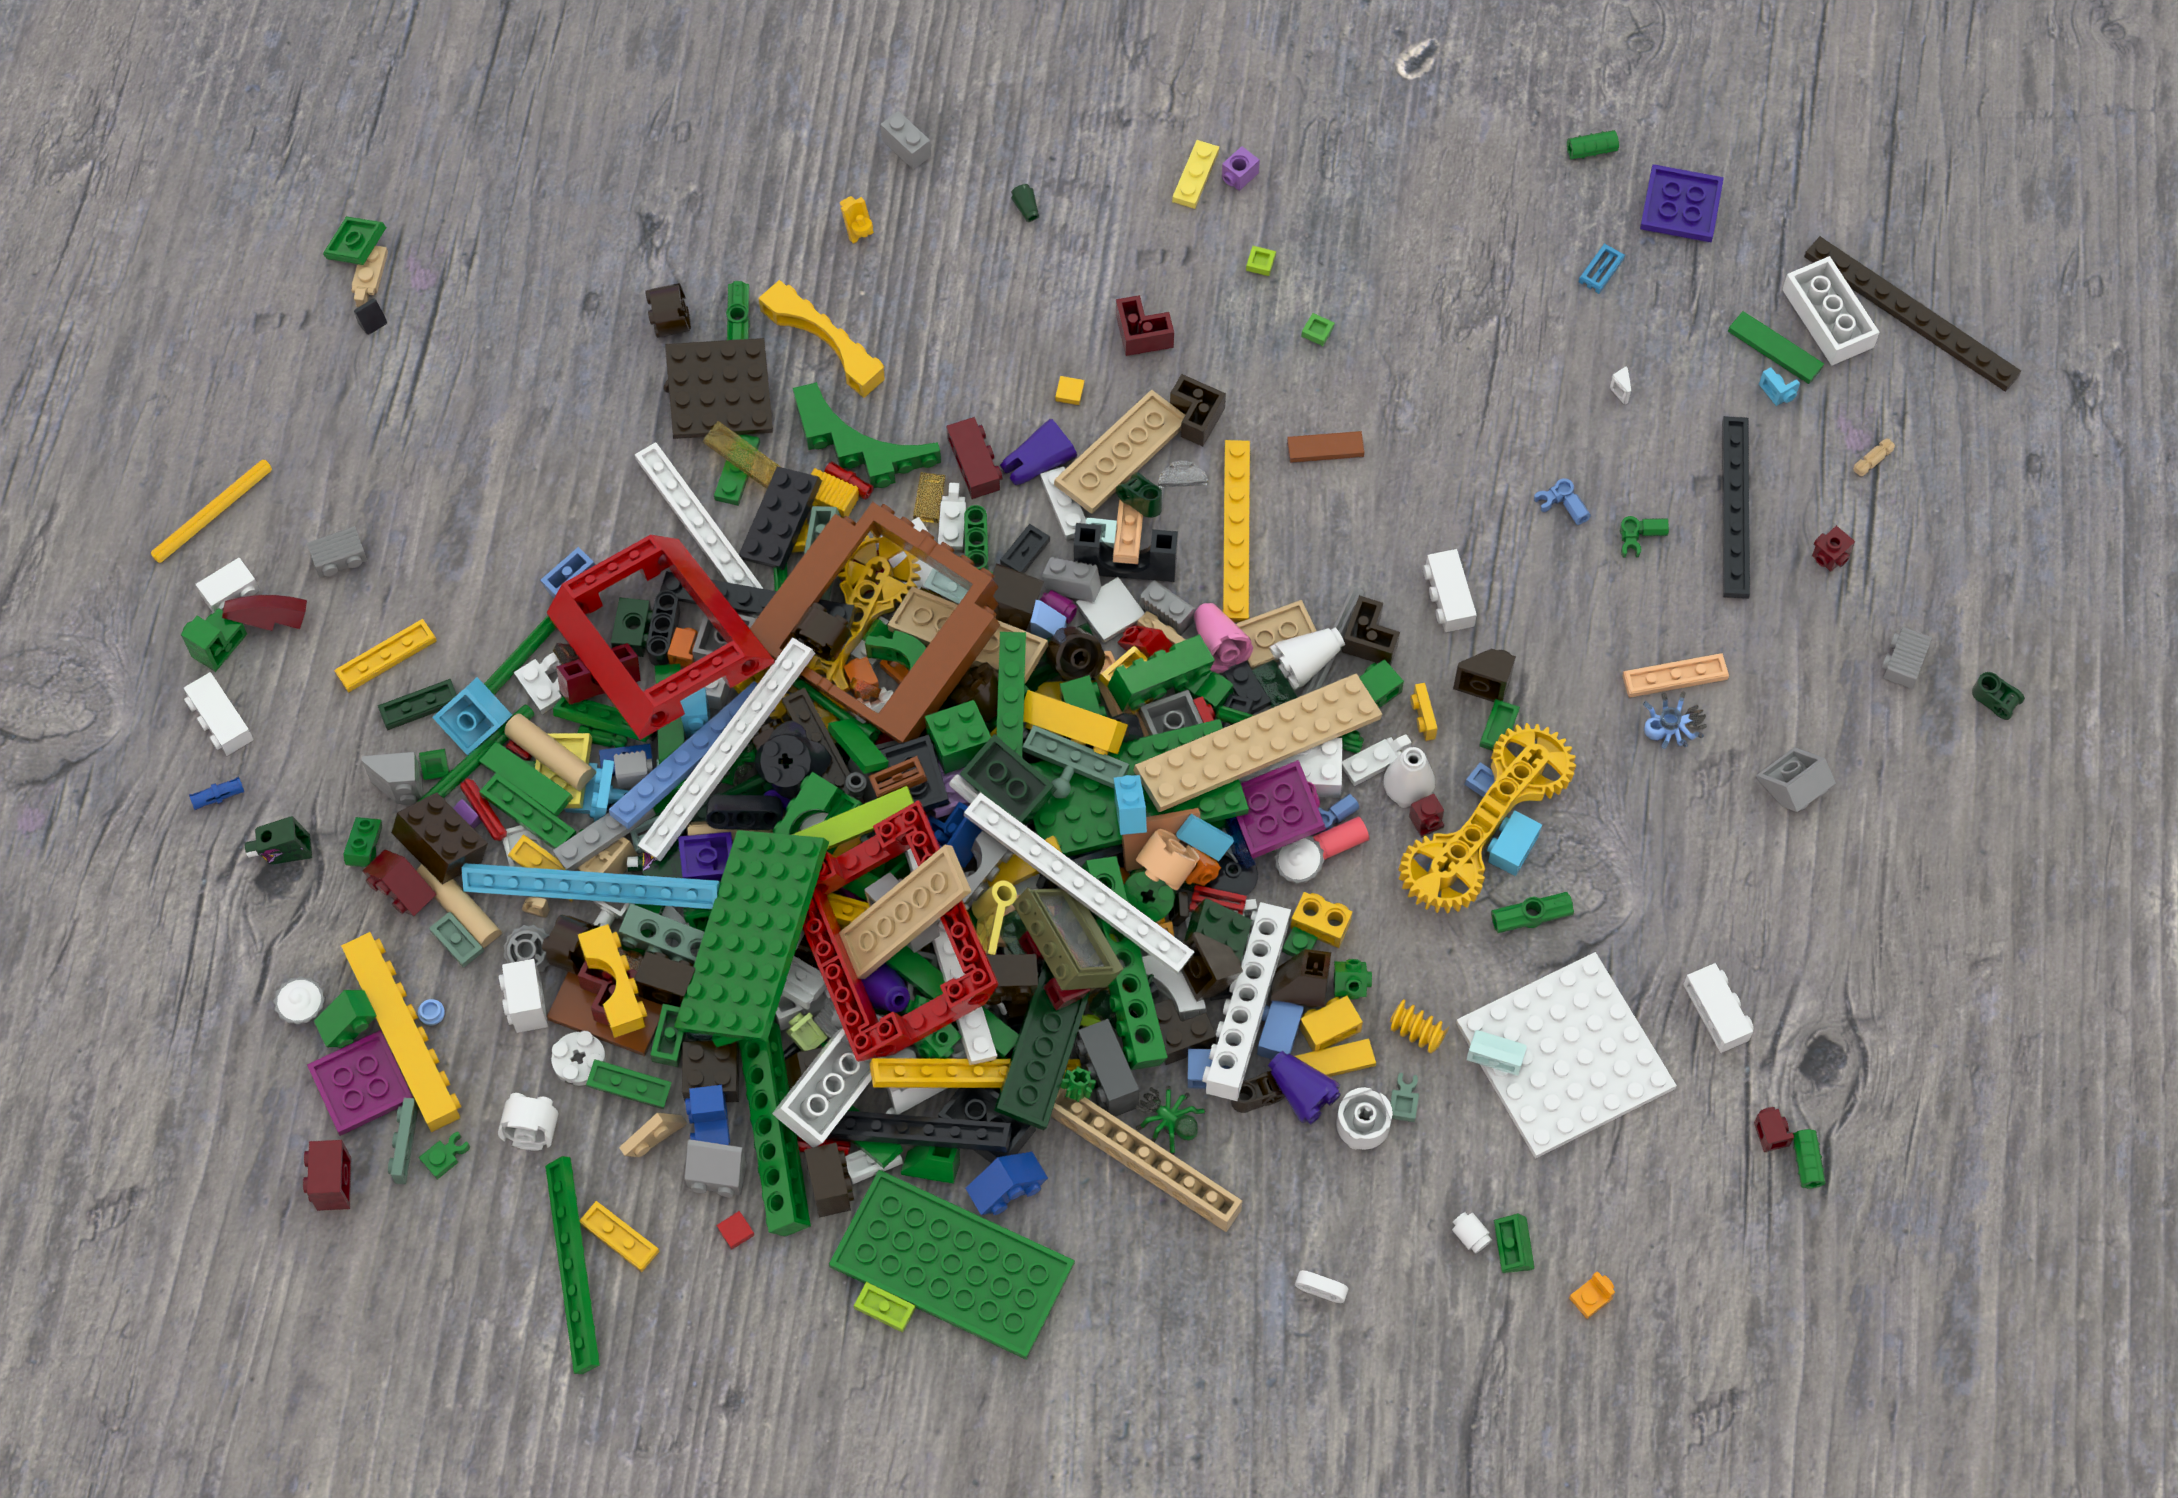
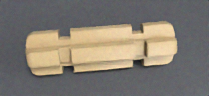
M1884 439L1879 443V446L1874 447L1867 453L1863 460L1860 459L1854 465V472L1859 476H1864L1869 472V469H1872L1881 462L1885 455H1889L1895 447V444L1890 439Z

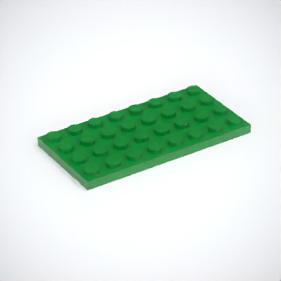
M1220 719L1142 737L1139 740L1134 739L1127 743L1122 742L1118 754L1108 752V756L1128 763L1129 770L1126 775L1135 776L1136 774L1133 769L1136 764L1221 730L1223 727ZM1046 760L1030 764L1050 782L1060 778L1064 770L1063 767ZM1075 772L1069 782L1071 786L1069 795L1062 799L1052 795L1032 818L1036 834L1044 840L1054 835L1062 853L1066 857L1122 844V835H1120L1115 806L1114 788ZM1239 779L1161 812H1158L1142 786L1146 817L1198 808L1200 818L1207 823L1245 815L1249 812Z
M737 830L719 885L718 896L714 901L693 966L695 971L687 988L686 995L683 997L674 1028L682 1032L767 1042L829 841L822 837Z
M878 1170L829 1262V1267L864 1284L868 1282L915 1305L917 1309L1027 1360L1075 1264V1260Z

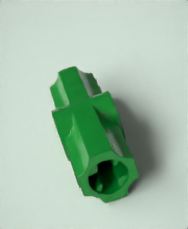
M733 281V283L728 284V308L726 311L727 340L749 339L750 286L743 281ZM736 317H742L740 320H734Z
M1568 892L1543 898L1529 897L1523 903L1491 911L1492 923L1497 934L1522 927L1536 928L1543 922L1574 914L1573 902ZM1533 909L1538 912V915H1529L1527 910Z

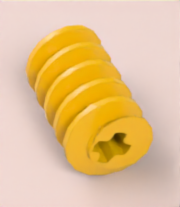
M1403 999L1390 1019L1391 1031L1395 1032L1401 1027V1037H1405L1410 1033V1042L1413 1043L1419 1039L1418 1046L1420 1048L1429 1044L1428 1052L1432 1054L1441 1045L1449 1027L1444 1031L1441 1030L1443 1024L1441 1020L1436 1025H1433L1434 1016L1432 1015L1424 1020V1010L1415 1015V1005L1413 1004L1408 1009H1405L1406 1000Z

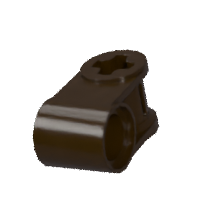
M1267 1071L1243 1081L1240 1094H1247L1251 1099L1247 1101L1239 1098L1238 1101L1231 1100V1105L1237 1112L1247 1113L1263 1106L1273 1105L1281 1101L1285 1096L1279 1090L1271 1071Z

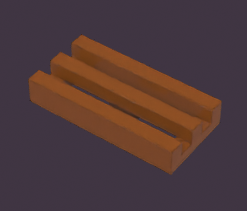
M917 756L868 776L877 798L905 786L912 788L928 781ZM913 767H916L915 769L910 770V771H908V772H906V773H903V774L901 773V772H904V771H906V770H909V769H911V768H913ZM889 777H892L891 779H889V780H887V781H884V782H882V783L877 784L878 782H880V781H882V780H885V779H887V778H889Z

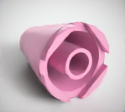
M1201 604L1194 613V621L1198 635H1201L1215 659L1210 670L1215 673H1223L1229 667L1247 661L1253 652L1249 636L1215 604Z

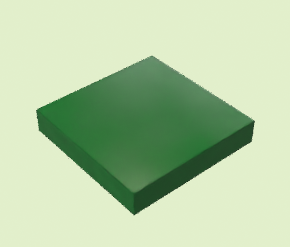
M346 216L323 252V255L329 260L364 265L387 227L383 222Z

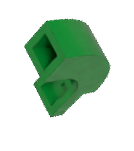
M895 630L892 639L884 636H867L865 642L867 658L898 662L909 671L926 649L925 645L915 637Z

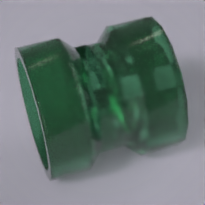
M1105 989L1093 998L1089 1010L1096 1016H1102L1103 1020L1109 1019L1111 1026L1116 1025L1117 1018L1115 1012L1110 1007L1111 994Z

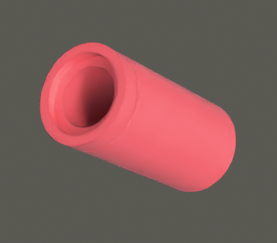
M1358 816L1313 836V839L1320 843V848L1324 850L1323 858L1325 860L1368 841L1369 834L1364 822Z

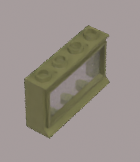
M1027 887L1013 903L1014 908L1062 990L1107 987L1124 969L1090 910L1063 889L1031 890Z

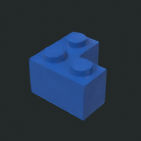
M958 802L945 823L931 815L928 820L940 848L944 845L952 846L960 865L965 868L974 856L971 851L974 841L983 830L964 816L968 806Z
M722 1085L689 1089L690 1098L685 1099L686 1112L689 1117V1123H694L695 1133H690V1140L731 1146L727 1103Z
M1026 1152L998 1157L965 1189L981 1215L990 1213L998 1215L1008 1208L1007 1204L1011 1200L1022 1195L1030 1197L1041 1190V1185L1048 1177L1034 1153Z

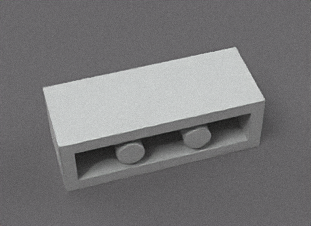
M1457 549L1427 555L1426 565H1423V573L1425 579L1430 580L1431 587H1429L1431 601L1436 602L1438 607L1436 609L1438 624H1443L1445 632L1474 627L1477 615Z
M211 672L184 687L188 696L184 699L191 712L197 710L200 715L197 717V720L204 731L210 730L212 736L209 738L217 750L222 748L226 756L254 740L249 729Z
M1716 963L1688 974L1683 985L1720 1053L1748 1042L1753 1033V1024L1747 1015L1744 1016L1737 994L1732 993L1728 987V978L1725 972L1719 970Z

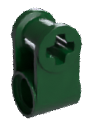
M1135 472L1131 475L1129 481L1125 484L1121 483L1116 487V493L1120 500L1140 512L1143 516L1153 518L1161 514L1162 490L1159 486L1147 480L1142 474Z
M1993 672L1981 674L1972 689V695L1978 702L1985 705L2004 720H2009L2013 715L2012 711L2025 700L2020 690L2011 686ZM1982 685H1987L1991 690L1985 689Z

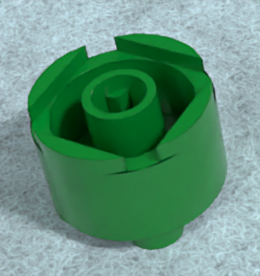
M1142 867L1133 871L1125 881L1124 888L1128 903L1152 921L1157 922L1171 911L1176 897V890L1169 887L1161 879L1158 882L1150 879L1145 874L1147 869ZM1149 889L1154 891L1152 895L1154 898H1144V892H1148Z

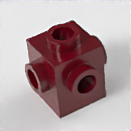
M1836 525L1828 534L1822 533L1813 544L1815 549L1812 556L1820 566L1826 567L1831 572L1837 566L1842 567L1849 560L1855 541Z

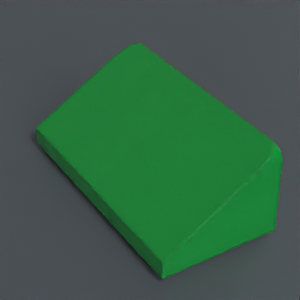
M1517 1213L1495 1219L1494 1226L1502 1273L1535 1269L1527 1218Z

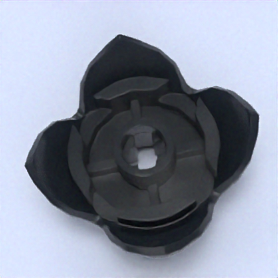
M787 721L778 726L772 732L769 740L760 746L757 750L754 764L759 776L763 780L768 781L778 794L792 800L801 791L800 786L804 778L810 776L812 772L821 776L829 767L832 757L822 744L807 738L806 730L802 725L794 721ZM787 754L788 758H793V764H789V768L784 763V758H786Z

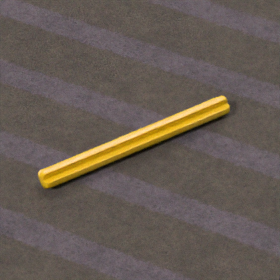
M264 459L260 460L153 549L151 555L154 560L162 563L271 472V465Z

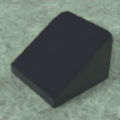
M375 298L354 310L358 324L367 335L387 324V320Z

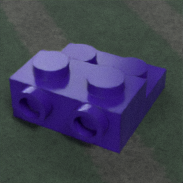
M731 832L678 837L682 878L721 882L733 845Z

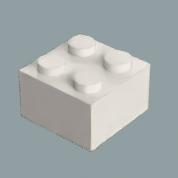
M530 959L503 964V974L499 975L501 990L504 992L505 999L502 1002L509 1025L513 1024L517 1033L548 1027L542 981L535 960Z

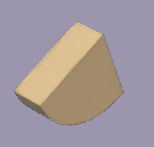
M538 897L526 898L522 906L524 912L547 918L550 911L547 900Z

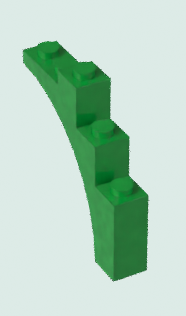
M817 382L793 388L794 401L808 450H819L833 444L838 465L843 469H852L864 464L870 485L874 486V488H885L890 484H894L895 474H906L914 469L930 468L941 463L938 442L923 445H897L878 441L846 425L826 403Z

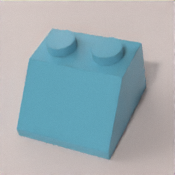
M477 677L432 718L465 754L469 755L504 724L512 714Z

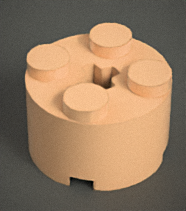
M1158 829L1142 848L1136 861L1147 869L1145 874L1150 879L1156 882L1161 879L1172 889L1178 890L1200 858L1191 846L1187 845L1185 848L1180 844V839L1176 835L1166 830Z

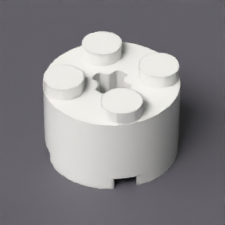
M1366 1087L1357 1088L1347 1093L1339 1105L1336 1120L1337 1131L1341 1139L1350 1148L1355 1150L1372 1149L1380 1145L1388 1137L1393 1114L1389 1100L1382 1093L1379 1094Z
M520 1093L510 1094V1098L505 1102L498 1130L500 1139L505 1142L506 1138L513 1141L512 1146L525 1150H542L543 1145L546 1144L547 1148L550 1147L558 1119V1111L552 1106L553 1101L547 1097L535 1099Z

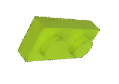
M868 1282L865 1283L854 1304L855 1310L900 1332H904L916 1309L915 1305Z

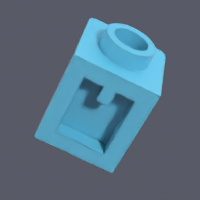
M1770 367L1763 371L1759 385L1777 406L1783 402L1788 403L1797 396L1800 382L1796 379L1785 385L1783 378Z

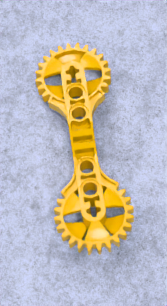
M867 535L865 541L860 544L842 570L844 572L838 574L839 578L844 580L839 585L844 593L846 604L854 605L857 609L856 613H864V616L858 622L853 621L850 630L852 635L834 662L826 661L814 655L806 666L819 675L825 674L826 679L843 691L848 692L851 690L845 679L843 666L846 664L850 653L861 642L873 621L883 614L896 611L895 603L899 602L901 604L902 598L907 595L911 587L918 588L913 581L921 580L919 574L915 573L921 570V566L916 564L919 559L884 536L879 538L873 536V538H870ZM877 543H879V556L877 554ZM904 552L907 555L905 559L892 569L887 560ZM882 568L884 569V573H880V572H879V573L876 575V573H875L876 571H881ZM866 591H875L870 599L863 598ZM793 685L788 690L790 693L799 691ZM819 691L821 694H823L828 699L833 701L839 707H841L845 711H849L848 709H846L845 707H843L842 705H840L839 703H837L836 701H834L833 699ZM781 699L774 708L775 711L769 716L772 720L780 718L784 722L782 718L787 714V711ZM814 701L813 704L827 730L828 723L840 721V719L824 710L822 706Z
M1528 723L1525 724L1523 730L1519 725H1516L1514 731L1508 728L1505 735H1500L1494 745L1491 759H1493L1491 770L1494 775V783L1470 819L1460 830L1454 833H1435L1431 841L1427 836H1424L1422 843L1416 839L1413 847L1409 845L1406 853H1403L1398 869L1401 872L1399 880L1404 881L1402 889H1410L1408 893L1409 898L1418 897L1415 904L1418 905L1421 902H1425L1426 910L1431 905L1435 906L1436 913L1439 912L1441 907H1444L1448 914L1451 907L1459 912L1462 905L1468 908L1471 901H1476L1485 879L1483 876L1485 867L1481 852L1487 846L1506 815L1520 802L1529 800L1542 801L1544 794L1551 799L1554 792L1560 795L1562 789H1567L1569 782L1572 781L1576 764L1573 762L1576 756L1570 754L1571 746L1564 747L1565 738L1558 740V732L1551 735L1549 734V727L1541 731L1539 724H1536L1535 728L1531 729ZM1511 742L1525 747L1517 757L1506 747ZM1547 763L1560 774L1561 777L1558 780L1553 781L1542 776ZM1418 854H1423L1433 859L1428 872L1414 859ZM1458 878L1469 888L1464 894L1450 888Z

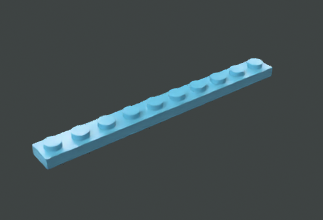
M468 863L462 866L463 892L712 909L714 901L718 896L720 882L715 880Z

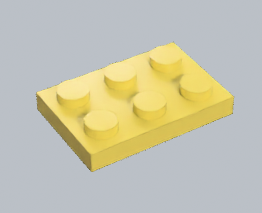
M590 733L548 734L589 765L592 745ZM536 759L535 769L573 796V799L565 808H583L585 787L579 792Z

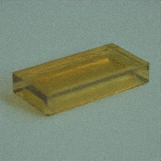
M920 473L913 520L919 517L921 521L939 522L940 506L946 480L945 475Z

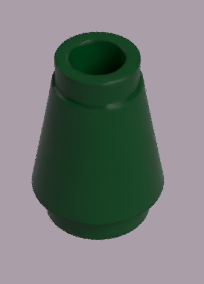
M1028 184L1015 187L1011 191L1012 201L1026 222L1036 220L1039 217L1033 188H1030Z

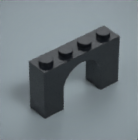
M1076 523L1074 562L1087 563V565L1091 564L1092 566L1096 565L1099 576L1175 582L1178 531L1152 529L1151 545L1146 549L1140 550L1138 564L1113 562L1114 548L1106 545L1102 540V525Z

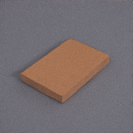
M1195 808L1146 817V833L1122 835L1124 867L1126 871L1144 867L1136 861V858L1155 831L1163 829L1176 835L1190 814L1200 818L1199 809ZM1182 840L1179 841L1185 848L1189 845Z

